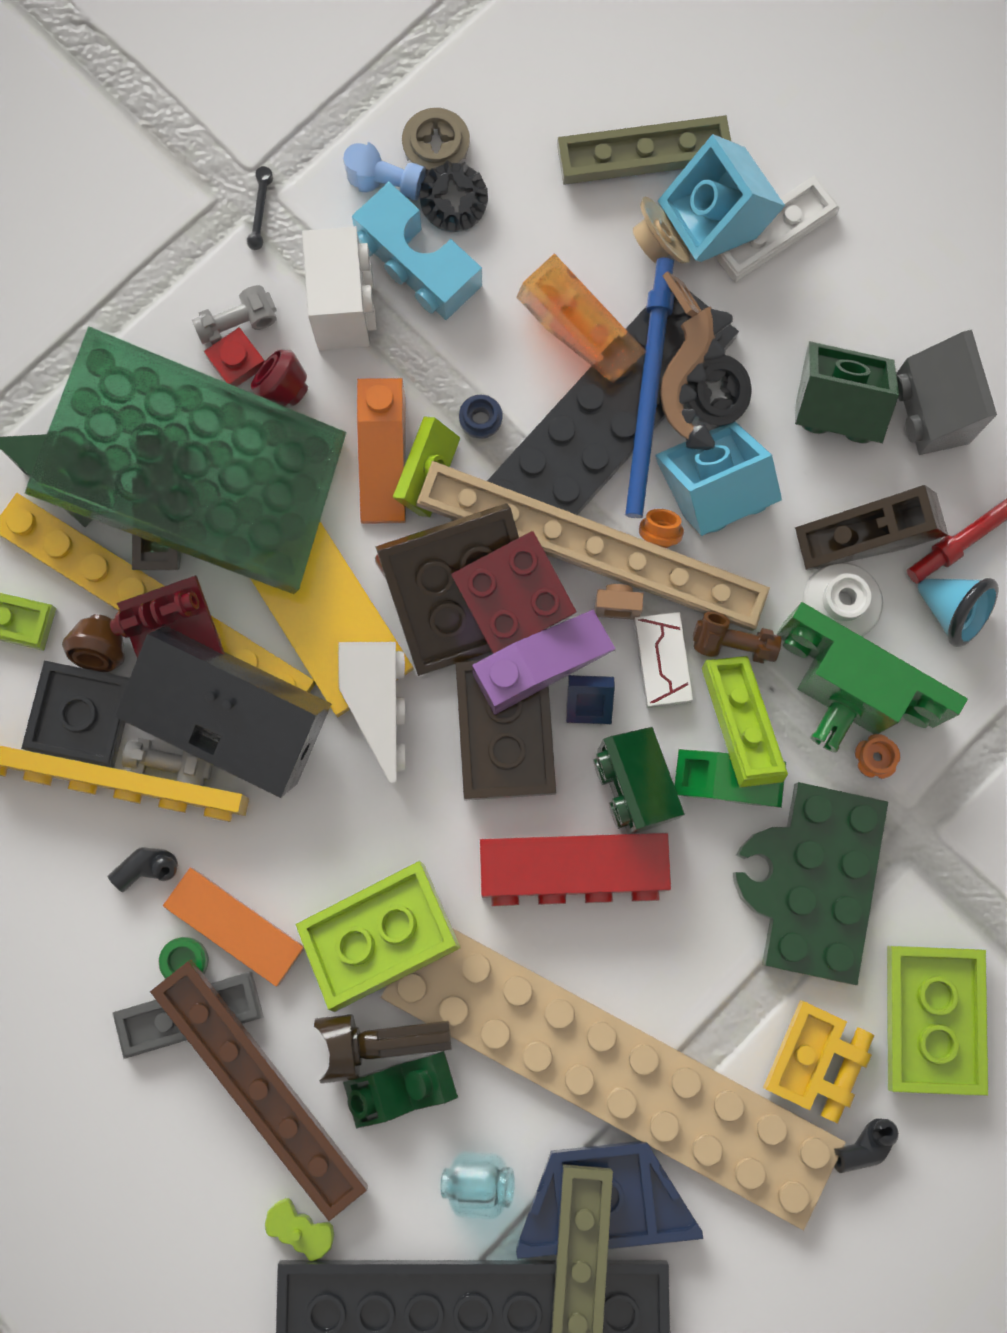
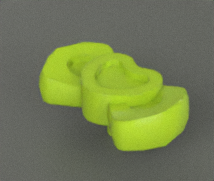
M291 1199L279 1200L267 1211L265 1220L267 1235L278 1237L283 1244H291L295 1251L304 1253L308 1260L315 1261L321 1259L332 1249L334 1239L333 1225L330 1222L313 1223L309 1215L297 1214Z

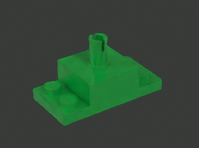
M803 602L787 617L776 634L781 636V639L784 641L783 646L791 653L802 658H807L808 655L814 658L797 689L828 707L817 729L810 737L813 742L820 745L821 742H825L830 731H832L823 746L828 751L836 753L839 750V746L853 722L872 734H879L900 722L902 716L918 727L927 728L930 726L934 728L960 715L968 700L965 696Z

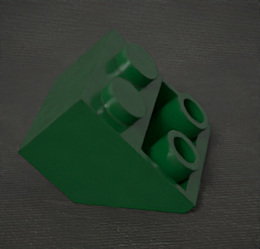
M653 727L613 735L602 740L593 763L601 785L609 783L614 798L609 803V808L617 829L625 827L627 834H637L679 819L685 815Z

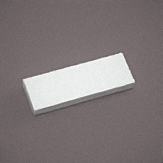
M815 175L780 198L785 207L757 239L714 256L734 283L837 215L840 209L839 205Z

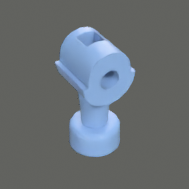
M369 142L367 145L361 143L352 144L345 150L343 160L347 179L351 185L358 187L359 192L373 191L381 183L386 184L390 182L393 186L400 187V192L406 198L418 200L421 183L425 179V166L409 163L405 169L382 161L376 147Z

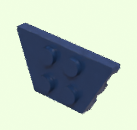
M637 1141L552 1150L518 1240L516 1255L517 1259L557 1255L563 1165L610 1168L613 1170L608 1249L703 1239V1231L647 1142Z

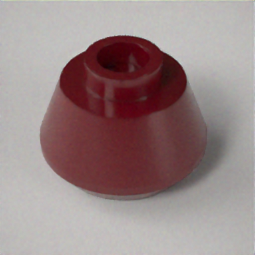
M277 350L268 357L255 374L251 383L253 396L257 401L280 408L288 404L295 406L302 400L308 390V385L305 383L307 373L292 350Z

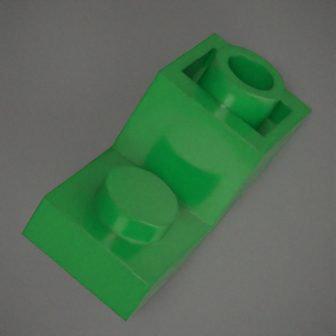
M678 750L674 785L678 796L782 808L784 782L739 787L729 753Z

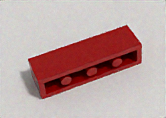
M668 833L480 839L482 898L491 897V906L519 905V896H538V905L566 904V895L585 894V903L613 902V893H631L632 902L659 901V892L671 890Z

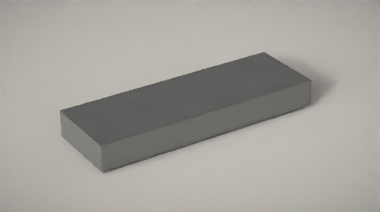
M252 972L210 983L242 1024L264 1018ZM156 1000L112 1012L123 1059L187 1040Z

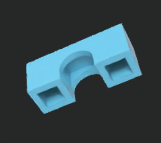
M387 182L352 215L353 226L357 228L359 243H368L369 256L375 254L385 263V270L395 282L400 285L405 282L416 292L415 297L417 301L429 313L436 311L447 320L482 287V267L452 239L439 250L432 253H419L408 246L412 238L422 230L420 210L390 182Z

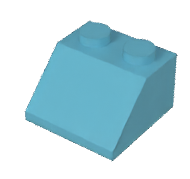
M714 134L710 136L658 199L659 204L692 256L699 262L757 239L785 207V204L747 149Z
M735 421L709 431L715 441L714 449H690L686 447L685 441L655 455L660 470L684 518L701 536L720 531L726 525L745 516L760 513L766 507L782 500L772 454Z

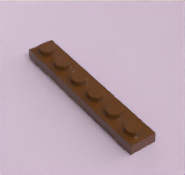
M192 959L150 991L328 1221L332 1220L367 1191L368 1185Z

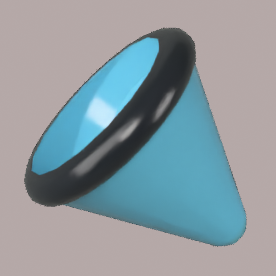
M985 578L983 580L924 579L919 582L918 591L947 634L949 642L954 647H961L974 639L984 627L995 607L999 587L998 583L992 578Z

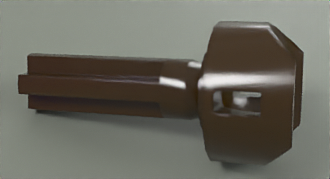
M352 1014L315 1018L314 1027L320 1031L326 1040L330 1054L329 1067L319 1080L321 1084L359 1079L362 1058L370 1060L452 1050L449 1021L367 1030L360 1033L359 1027H356Z

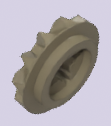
M424 109L413 115L403 129L402 146L407 161L410 160L412 163L425 166L426 170L443 165L447 160L451 163H459L467 157L470 144L469 130L463 119L448 109ZM434 129H438V135H440L442 142H448L441 144L438 153H434L431 144H429L434 135Z

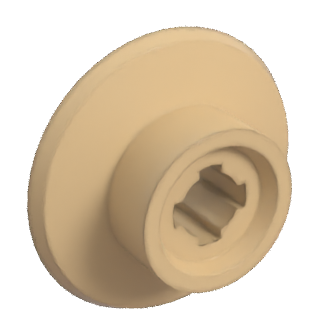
M643 197L640 207L644 220L633 227V234L641 249L655 263L658 258H666L669 255L680 263H689V250L664 210L649 197Z

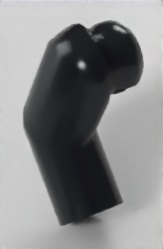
M874 1119L869 1122L855 1144L834 1149L835 1156L839 1155L834 1166L839 1173H845L882 1163L888 1156L893 1144L898 1140L899 1131L896 1124L889 1119Z

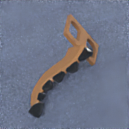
M667 271L662 275L686 314L692 318L681 325L685 334V341L668 364L662 378L660 394L662 408L668 423L679 435L686 439L687 448L711 450L715 448V441L706 425L693 426L692 422L697 412L694 409H684L683 404L694 401L697 398L696 391L687 385L688 381L704 383L707 380V373L703 362L722 358L725 355L726 351L715 340V335L733 322V316L728 312L714 310L711 306L701 310L685 283Z

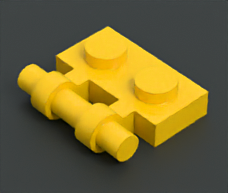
M800 1000L763 1088L807 1110H811L816 1095L819 1093L827 1097L820 1116L838 1124L845 1106L851 1107L855 1094L851 1093L861 1067L867 1068L872 1056L868 1053V1050L875 1035L857 1027L850 1044L842 1041L840 1038L847 1021ZM835 1053L843 1057L844 1060L832 1084L823 1078Z

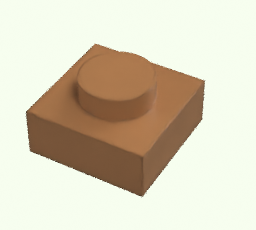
M609 584L606 586V590H597L594 611L597 617L634 620L635 617H640L642 613L644 593L633 592V587L629 585Z

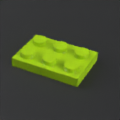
M421 861L295 924L327 1008L333 1012L461 948L426 866Z
M887 946L889 1091L988 1096L986 950Z

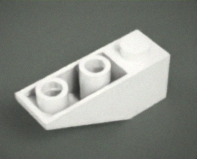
M338 642L339 690L388 781L395 783L397 782V771H405V744H396V725L405 724L404 697H396V679H404V651H396V642Z

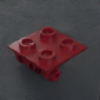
M534 531L521 536L451 574L493 654L577 613Z
M197 575L118 602L119 612L110 621V627L114 635L130 638L137 658L147 634L165 626L221 654H225Z

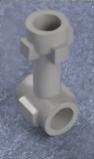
M251 286L240 293L241 305L212 316L209 309L199 312L200 317L192 319V322L202 345L211 342L212 345L222 339L221 332L250 321L252 328L255 330H261L274 324L277 319L274 312L277 310L270 293H265L263 286Z
M138 738V742L128 740L125 745L122 766L131 768L130 772L144 774L147 767L178 773L176 781L204 786L205 779H210L213 765L190 753L183 751L182 755L154 750L151 749L152 741Z

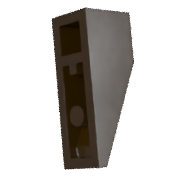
M926 485L795 527L804 565L808 571L904 550L949 536L937 493Z

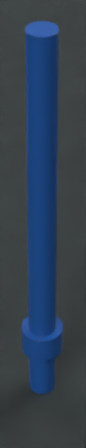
M665 257L657 259L653 290L648 292L646 311L650 314L625 511V516L637 519L643 518L667 317L673 312L675 296L662 276L667 271L673 275L674 260Z

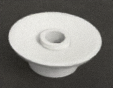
M839 563L820 568L810 577L803 593V603L860 636L866 635L875 627L882 613L883 598L879 585L866 570L854 564ZM839 593L848 594L851 597L852 604L844 605L839 599Z

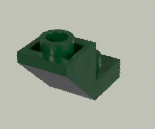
M444 1051L392 1065L359 1076L357 1080L343 1082L348 1098V1107L352 1113L356 1129L384 1123L411 1111L445 1104L458 1098Z

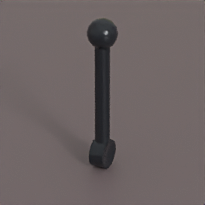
M266 166L259 167L255 172L259 186L252 233L247 237V245L252 250H259L264 243L260 233L267 186L273 181L272 171Z

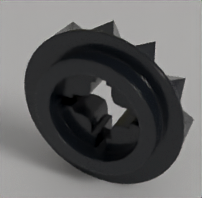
M447 160L443 165L431 168L421 183V209L430 223L439 229L449 232L467 230L473 227L486 211L488 188L480 172H476L466 162L460 164L451 163ZM450 180H453V185H456V189L459 192L465 191L466 196L460 197L459 212L455 213L454 206L451 205L449 199L443 200L441 198V195L448 193Z
M724 355L722 358L704 361L703 365L707 373V380L705 382L716 383L722 378L720 390L725 393L724 396L728 399L716 398L710 403L712 391L708 388V385L705 382L696 383L688 381L687 385L696 391L697 398L689 402L687 408L696 410V416L699 417L700 422L709 423L714 426L730 424L739 419L748 408L752 393L750 377L744 366L731 356Z

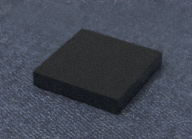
M44 660L21 749L114 768L126 723L116 718L115 714L130 678Z

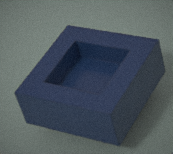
M568 675L566 723L612 724L615 691L614 677Z

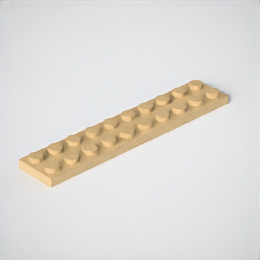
M455 929L453 931L461 947L460 949L386 986L380 997L383 1000L425 1023L449 1021L452 1038L642 1142H647L652 1148L803 1231L839 1158V1155L835 1156L834 1149L844 1147L846 1143L840 1138Z

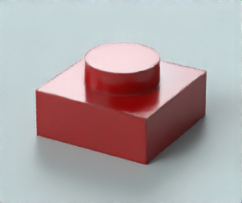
M240 327L203 351L206 358L231 391L254 376L265 362Z

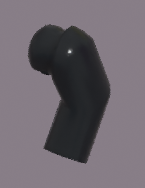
M141 847L128 856L107 877L123 893L140 877L155 878L159 881L172 879L176 875L178 862L174 854L165 849Z

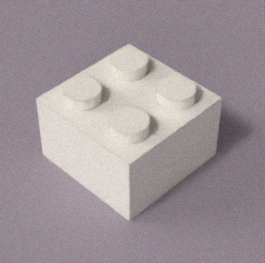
M356 226L302 231L308 318L318 351L370 346L369 331L377 330L375 304L372 297L374 284L368 243H359Z

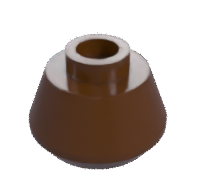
M94 614L90 618L81 619L63 639L62 647L67 658L75 665L84 669L109 672L122 665L125 660L123 636L114 635L110 627L111 618Z

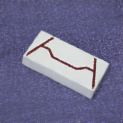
M680 612L635 617L634 625L646 708L691 703L693 696Z

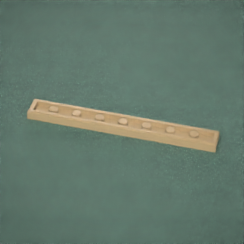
M432 461L416 506L452 520H457L507 503L511 508L519 538L534 531L546 555L704 614L710 611L721 613L730 620L731 624L750 631L756 630L770 587Z

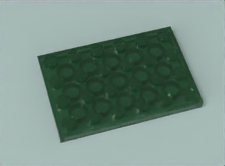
M88 326L24 494L295 594L302 582L347 432Z

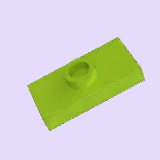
M423 417L393 495L395 500L418 516L429 518L432 512L420 508L416 504L431 463L434 461L450 467L460 441V437L437 418Z

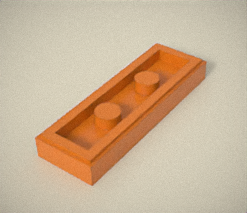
M191 867L163 904L164 908L276 987L280 985L305 949L301 943Z

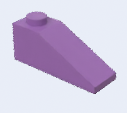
M591 610L517 641L473 664V676L495 715L615 651L616 648L595 611Z

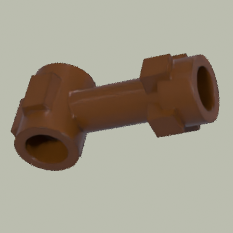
M712 611L706 612L703 619L697 621L692 635L693 641H695L693 647L702 655L709 657L718 656L721 647L725 646L751 652L752 660L764 664L765 660L775 662L779 656L782 640L781 636L774 635L773 630L762 628L760 632H757V635L728 629L730 620L725 615Z

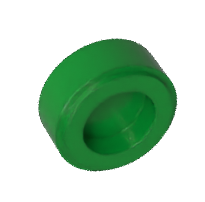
M189 937L176 938L169 941L161 950L159 969L166 979L192 959L204 975L208 967V953L203 944L196 939Z

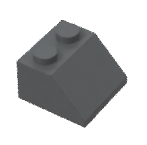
M972 330L963 331L908 357L896 373L899 390L898 400L904 402L908 416L905 422L907 436L912 443L915 442L919 455L968 445L997 416Z

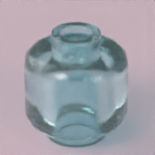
M461 1152L454 1158L451 1168L443 1170L440 1185L442 1198L449 1200L452 1212L458 1217L497 1219L504 1208H510L512 1205L515 1190L514 1171L511 1167L506 1166L504 1159L500 1155Z

